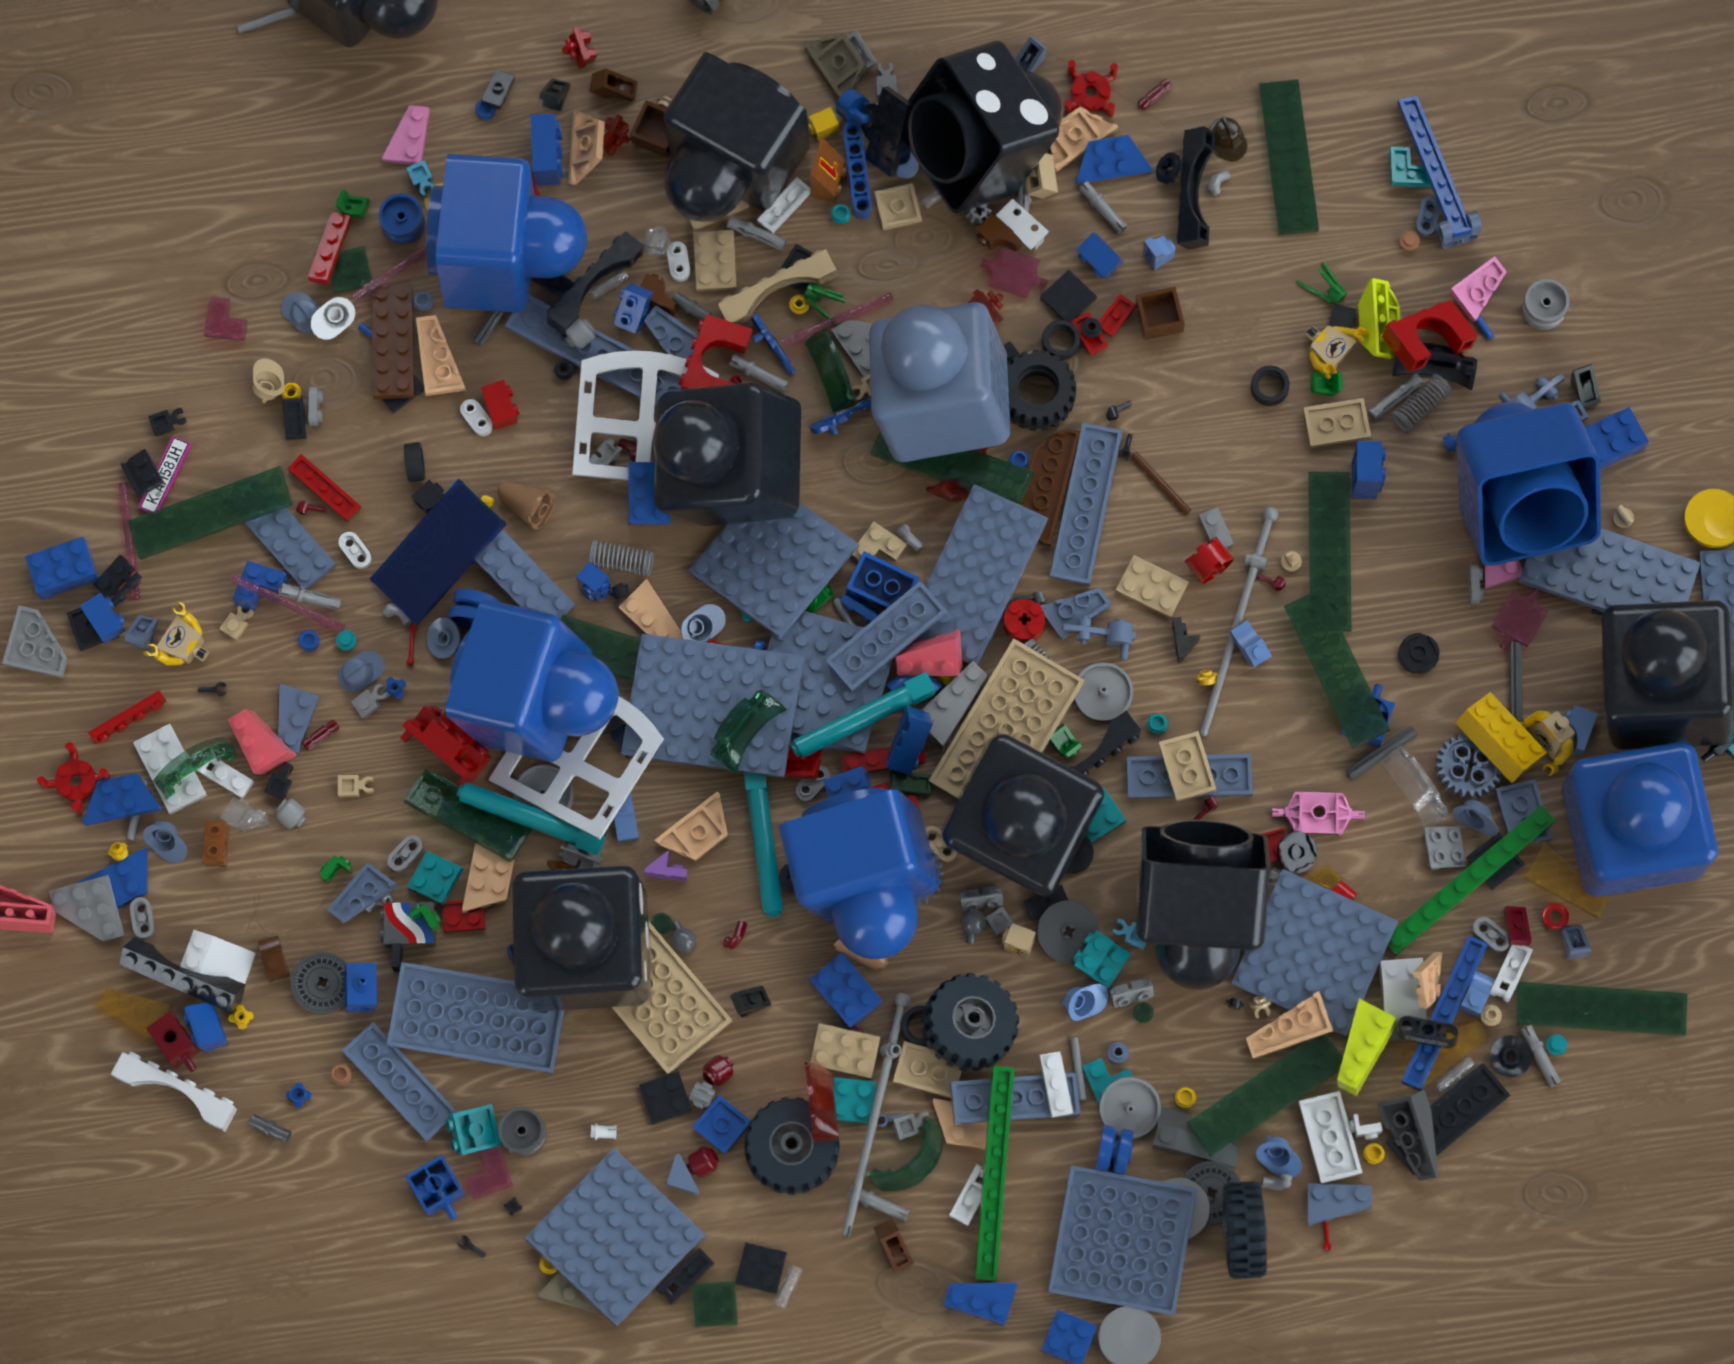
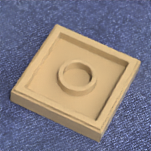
M913 183L874 191L883 231L922 222Z

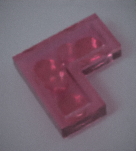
M210 296L204 330L205 337L245 341L248 321L246 319L228 318L231 304L230 298Z
M501 1145L481 1151L486 1172L466 1178L472 1199L513 1187Z

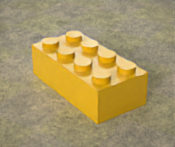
M1491 692L1469 707L1455 722L1511 783L1533 768L1547 753Z

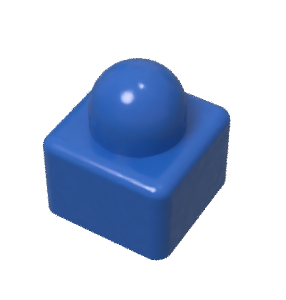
M447 154L443 186H434L431 192L426 234L427 269L429 275H436L439 278L444 307L522 312L528 304L531 278H556L570 272L581 261L587 247V229L584 220L572 205L561 199L535 196L531 168L529 163L523 158Z
M1504 402L1488 408L1476 419L1475 423L1465 425L1458 431L1456 440L1459 508L1483 564L1493 566L1590 544L1600 536V459L1578 411L1573 405L1561 403L1533 409L1522 403Z
M484 599L480 602L471 629L461 641L453 661L450 676V692L446 702V715L475 741L485 747L554 762L562 755L568 736L589 735L598 731L609 722L617 708L618 686L610 668L603 661L594 657L591 649L556 615Z
M1677 742L1584 758L1574 764L1562 785V795L1582 886L1585 892L1593 897L1697 880L1703 876L1718 855V845L1695 748L1689 743Z
M863 789L822 800L807 808L802 813V817L780 824L778 829L798 903L824 922L834 923L836 933L847 949L860 957L877 960L898 954L910 943L918 925V910L915 899L934 893L940 885L922 813L914 803L899 790Z

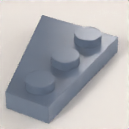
M655 305L643 320L666 354L687 359L688 355L692 356L694 350L691 349L694 337L698 338L699 335Z
M1097 588L1064 600L1060 599L1047 605L1043 604L1041 607L1044 611L1045 619L1062 641L1072 634L1071 632L1061 631L1062 624L1078 625V620L1082 619L1083 616H1088V619L1092 620L1111 607L1112 603L1103 591Z
M280 684L278 737L292 751L299 755L302 740L305 739L319 696Z
M367 862L327 910L342 923H346L397 888L398 885Z
M1308 1183L1307 1227L1322 1221L1333 1220V1218L1371 1209L1372 1185Z

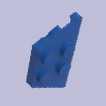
M1129 135L1088 141L1078 177L1076 178V184L1152 172L1153 170Z
M138 773L100 780L96 783L83 819V824L89 826L161 811L162 807L157 803Z
M145 847L127 856L124 860L118 861L77 883L109 875L116 905L119 909L134 899L148 894L147 858L149 851Z

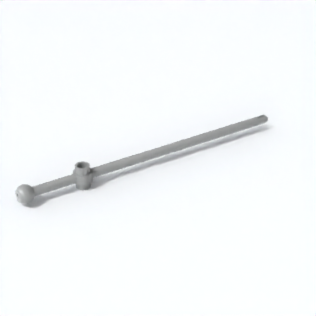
M1267 507L1264 509L1262 515L1265 520L1255 553H1247L1245 565L1250 566L1232 628L1242 623L1257 571L1259 569L1265 570L1268 558L1262 557L1272 522L1276 521L1279 516L1276 508ZM1231 634L1226 644L1200 730L1202 737H1206L1234 650L1235 641Z
M898 993L895 996L894 1002L897 1008L889 1041L884 1043L879 1050L880 1055L884 1057V1062L842 1231V1236L846 1238L851 1234L892 1060L901 1054V1047L897 1044L904 1010L911 1003L910 996L905 993Z

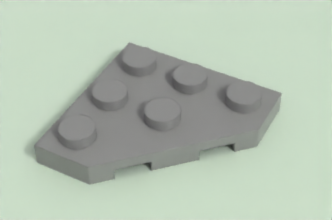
M847 319L833 328L831 333L861 376L865 377L870 374L869 331L873 324Z
M18 605L2 664L8 667L63 678L68 658L43 616L37 609Z
M109 875L49 891L52 906L56 913L98 939L106 941L125 935Z

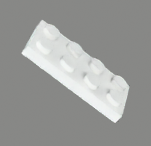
M171 724L133 742L170 815L207 796Z
M1340 1091L1299 1101L1298 1104L1320 1183L1323 1184L1362 1174Z

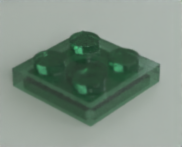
M365 246L340 251L331 275L334 294L374 285Z
M735 1281L692 1284L695 1328L738 1325Z

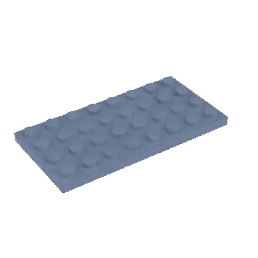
M974 484L926 584V588L946 609L947 614L917 639L920 641L932 639L937 635L951 633L960 628L962 660L969 664L974 661L979 666L1045 528L1048 518Z
M1601 528L1600 536L1590 544L1527 558L1518 583L1604 612L1613 605L1688 601L1701 562Z
M401 962L387 1046L553 1073L564 1010L542 1012L532 1010L516 990L515 981Z

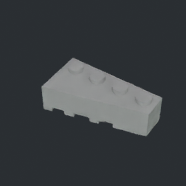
M974 661L922 709V711L928 712L933 720L928 737L942 751L945 750L951 737H953L958 726L967 715L968 710L987 683L988 675Z

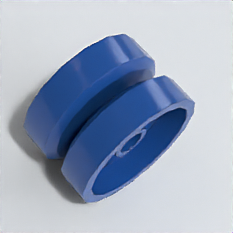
M399 193L391 195L380 206L378 215L384 234L390 241L405 245L413 243L421 237L425 230L426 222L421 205L416 198L408 194Z
M457 589L453 597V602L456 605L450 608L448 619L453 620L457 625L471 629L480 602L484 599L495 602L499 601L495 597L480 591Z
M1104 1125L1096 1170L1107 1172L1110 1161L1113 1160L1115 1161L1113 1173L1125 1175L1127 1163H1130L1133 1149V1144L1131 1143L1134 1131L1123 1128L1120 1132L1119 1141H1116V1128Z

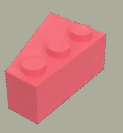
M960 628L951 633L937 635L932 639L911 643L896 656L897 675L918 676L926 672L928 676H959L963 667Z
M244 709L227 719L253 773L265 775L282 765L283 762H287L297 756L254 711Z
M0 885V930L53 934L56 912L52 905L18 893L17 890L12 888L9 889Z

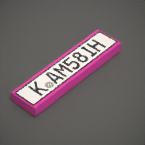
M172 436L157 467L165 483L144 494L138 506L139 510L158 517L192 447L191 443Z

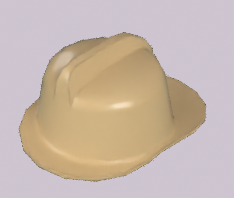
M260 359L253 366L252 389L254 394L262 399V403H266L267 400H273L284 392L283 369L279 364L270 359Z

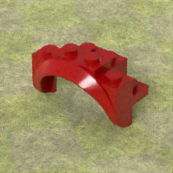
M435 705L423 706L414 719H408L403 724L406 730L400 739L406 743L410 737L414 736L462 776L456 785L458 788L461 784L465 785L466 782L472 783L492 758L485 746L479 744L450 720L446 712L442 715V710ZM464 752H465L466 759H465V758H462V759H461V756H462V755L464 754Z

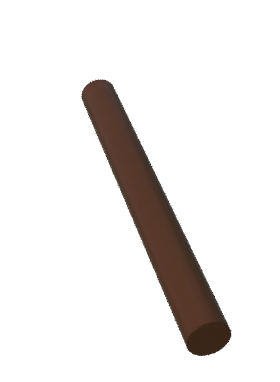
M1135 451L1131 458L1175 505L1187 515L1191 511L1190 507L1143 457Z

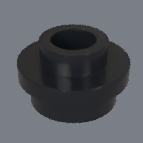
M1088 318L1082 323L1081 330L1086 337L1095 338L1101 333L1102 325L1099 320ZM1089 325H1094V326H1095V329H1094V330H1090V329L1088 328V326H1089Z
M561 360L554 367L556 377L561 380H568L574 375V366L568 360ZM567 368L568 372L562 373L561 370Z
M621 582L612 587L613 592L610 595L616 600L629 593L628 584L623 585Z

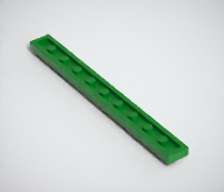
M1541 805L1398 925L1387 945L1390 950L1397 956L1556 822L1555 819Z
M992 1066L974 1279L997 1281L1014 1080L1013 1067Z

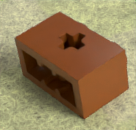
M205 821L202 862L206 867H227L229 825L226 821Z

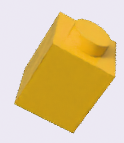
M831 107L809 116L808 129L811 135L815 134L817 140L839 131V123Z

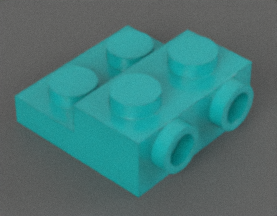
M1096 930L1094 933L1090 932L1083 943L1086 946L1083 951H1077L1072 959L1075 961L1072 967L1096 983L1103 985L1108 990L1130 956V953Z
M492 1104L448 1114L449 1119H446V1127L449 1132H452L453 1140L450 1141L452 1151L456 1152L457 1156L501 1146Z

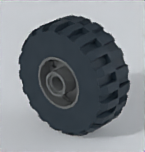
M967 973L963 977L960 974L953 976L951 980L944 981L934 991L924 1007L925 1012L922 1014L924 1027L922 1032L923 1036L928 1038L926 1044L929 1049H934L936 1052L935 1056L939 1060L941 1058L947 1061L946 1065L950 1067L954 1065L959 1066V1070L967 1071L969 1068H972L973 1071H979L983 1067L989 1068L1004 1057L1018 1035L1019 1015L1015 1013L1018 1009L1014 1001L1011 1002V994L1008 990L1004 991L998 981L992 982L988 980V976L981 975L980 977H975V973Z
M784 1097L776 1102L771 1101L768 1103V1106L759 1109L754 1119H751L744 1138L745 1156L751 1172L766 1188L769 1187L774 1192L780 1194L781 1192L788 1193V1195H795V1193L801 1192L804 1194L810 1192L815 1187L818 1188L826 1178L831 1176L838 1162L840 1152L839 1136L834 1121L816 1103L805 1101L800 1097H796V1099ZM793 1142L797 1144V1147L795 1149L787 1148V1145L789 1143Z
M1255 1181L1227 1183L1223 1186L1224 1218L1222 1227L1229 1276L1234 1279L1261 1278L1267 1274V1225L1261 1185Z

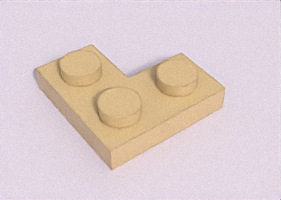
M873 522L858 542L859 547L851 557L859 561L864 551L873 556H876L878 551L896 562L907 547V543L876 522Z

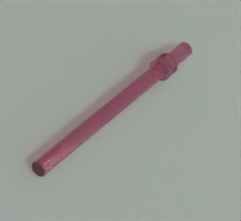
M426 245L375 280L366 282L363 288L352 294L353 299L358 301L368 293L372 294L377 290V287L425 256Z
M891 293L885 294L804 330L801 328L795 331V334L781 339V343L785 347L797 341L802 342L808 336L892 301L893 296Z
M126 482L119 483L127 557L128 561L136 569L131 574L133 576L138 571L128 488ZM141 579L138 582V586L135 589H131L133 600L141 599L139 588Z
M232 574L230 578L231 582L311 618L325 628L328 626L338 632L343 631L345 625L332 620L331 616L321 615L236 574Z

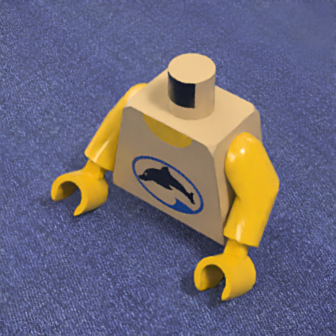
M1328 325L1320 332L1312 326L1305 336L1313 341L1309 348V357L1313 368L1325 374L1327 379H1330V374L1333 372L1337 373V367L1355 348L1357 342L1355 339H1358L1360 343L1365 341L1362 335H1368L1364 327L1353 329L1339 326L1331 327Z
M177 601L180 604V610L176 611L173 607H171V610L176 614H180V617H175L157 646L147 644V646L152 648L151 654L147 651H143L145 656H154V659L167 666H179L184 663L190 664L194 657L203 662L209 654V651L201 647L204 643L203 631L198 620L188 610H185L183 603Z
M1538 710L1525 718L1524 722L1519 723L1525 729L1529 728L1528 730L1547 751L1548 755L1555 760L1543 766V771L1549 767L1552 771L1548 775L1551 776L1557 774L1559 765H1562L1573 754L1575 732L1570 727L1568 719L1561 716L1558 711L1551 714L1548 711Z

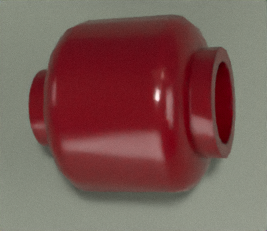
M716 1055L703 1066V1078L712 1086H722L734 1075L732 1068L734 1064L727 1056Z
M703 1146L688 1155L689 1163L686 1166L691 1175L696 1174L698 1177L704 1178L717 1169L719 1158L712 1148Z

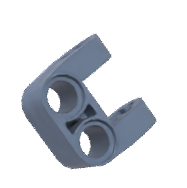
M1477 211L1466 214L1472 227L1471 234L1452 238L1453 231L1449 221L1437 223L1436 232L1443 249L1458 246L1478 238L1482 224Z

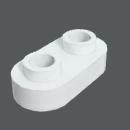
M673 242L667 248L670 275L673 280L684 282L690 276L687 248L681 242ZM675 249L681 250L677 254L673 252ZM681 267L683 271L677 272V268Z
M468 399L464 401L460 407L463 418L477 435H489L493 430V423L490 417L476 400ZM472 406L474 407V410L467 411V408ZM485 422L486 425L484 427H480L479 423Z
M343 533L339 538L341 550L357 569L367 568L372 561L368 549L355 533ZM352 541V546H346L347 542ZM360 557H365L363 562L358 561Z

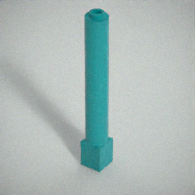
M924 672L904 682L903 686L794 739V744L791 745L796 757L800 755L803 759L905 708V706L911 704L914 706L934 696L936 689L928 674Z
M744 773L763 914L767 915L768 918L780 916L784 909L765 775Z
M466 782L465 785L461 784L457 792L460 802L574 844L576 848L597 856L600 854L607 836V832H605L599 840L548 812Z

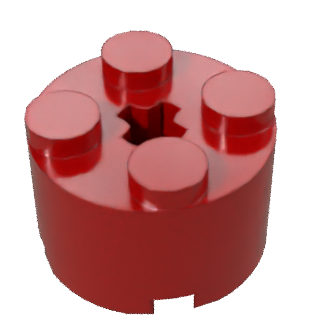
M1215 537L1208 544L1206 542L1202 543L1196 549L1198 553L1189 556L1184 562L1204 585L1215 579L1214 576L1219 572L1220 574L1233 563L1234 558L1222 542Z
M1021 599L1009 605L1004 615V631L1011 641L1014 638L1025 644L1030 639L1036 641L1043 635L1045 614L1040 604L1032 600ZM1022 620H1027L1026 625H1022Z

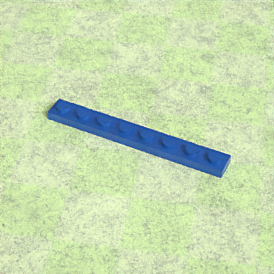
M1418 96L1398 100L1397 105L1445 221L1448 220L1453 231L1452 238L1471 234L1472 227Z
M1468 935L1430 1020L1453 1023L1488 947V943ZM1425 1029L1423 1034L1431 1035L1433 1031ZM1419 1043L1401 1083L1418 1091L1422 1090L1441 1047Z

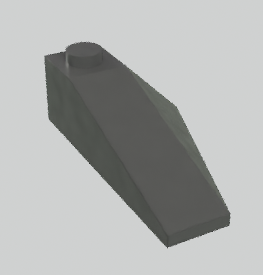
M1425 1089L1377 1103L1387 1130L1390 1129L1396 1138L1395 1143L1398 1147L1401 1146L1407 1155L1406 1160L1418 1180L1422 1181L1439 1177L1432 1114Z
M1161 1107V1114L1152 1148L1204 1161L1221 1162L1235 1168L1240 1148L1238 1145L1182 1111Z

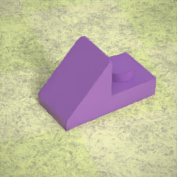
M669 851L645 868L646 877L687 882L688 872L681 865L668 867Z

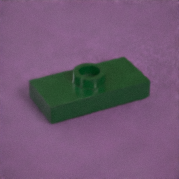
M891 770L889 790H899L905 794L930 796L932 783L929 779L932 775L913 772L911 775Z

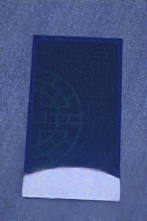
M458 478L369 579L414 624L418 625L507 524Z

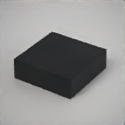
M1334 304L1329 326L1352 328L1357 309Z
M392 943L391 968L396 972H400L403 956L401 944Z

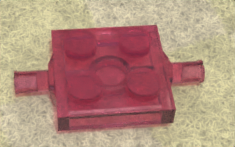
M1002 247L1000 255L995 262L983 259L981 267L992 270L990 287L1024 298H1028L1034 284L1046 288L1049 281L1037 276L1040 259Z
M1533 588L1528 597L1520 596L1513 591L1511 592L1492 624V628L1505 636L1499 645L1501 649L1504 646L1503 650H1507L1511 641L1519 642L1525 647L1529 646L1548 613L1547 610L1535 602L1541 593L1539 589L1534 595L1537 588Z

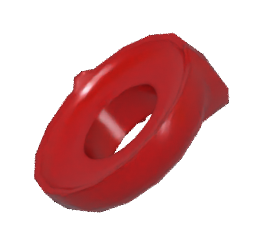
M1549 903L1543 910L1542 920L1548 928L1558 930L1566 926L1570 913L1560 903ZM1553 910L1559 911L1562 915L1561 920L1557 923L1552 922L1549 918V914Z

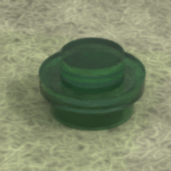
M658 913L652 918L651 924L659 934H664L671 929L672 920L668 914Z
M1141 1002L1134 1007L1133 1017L1137 1022L1144 1024L1152 1020L1154 1010L1150 1004Z

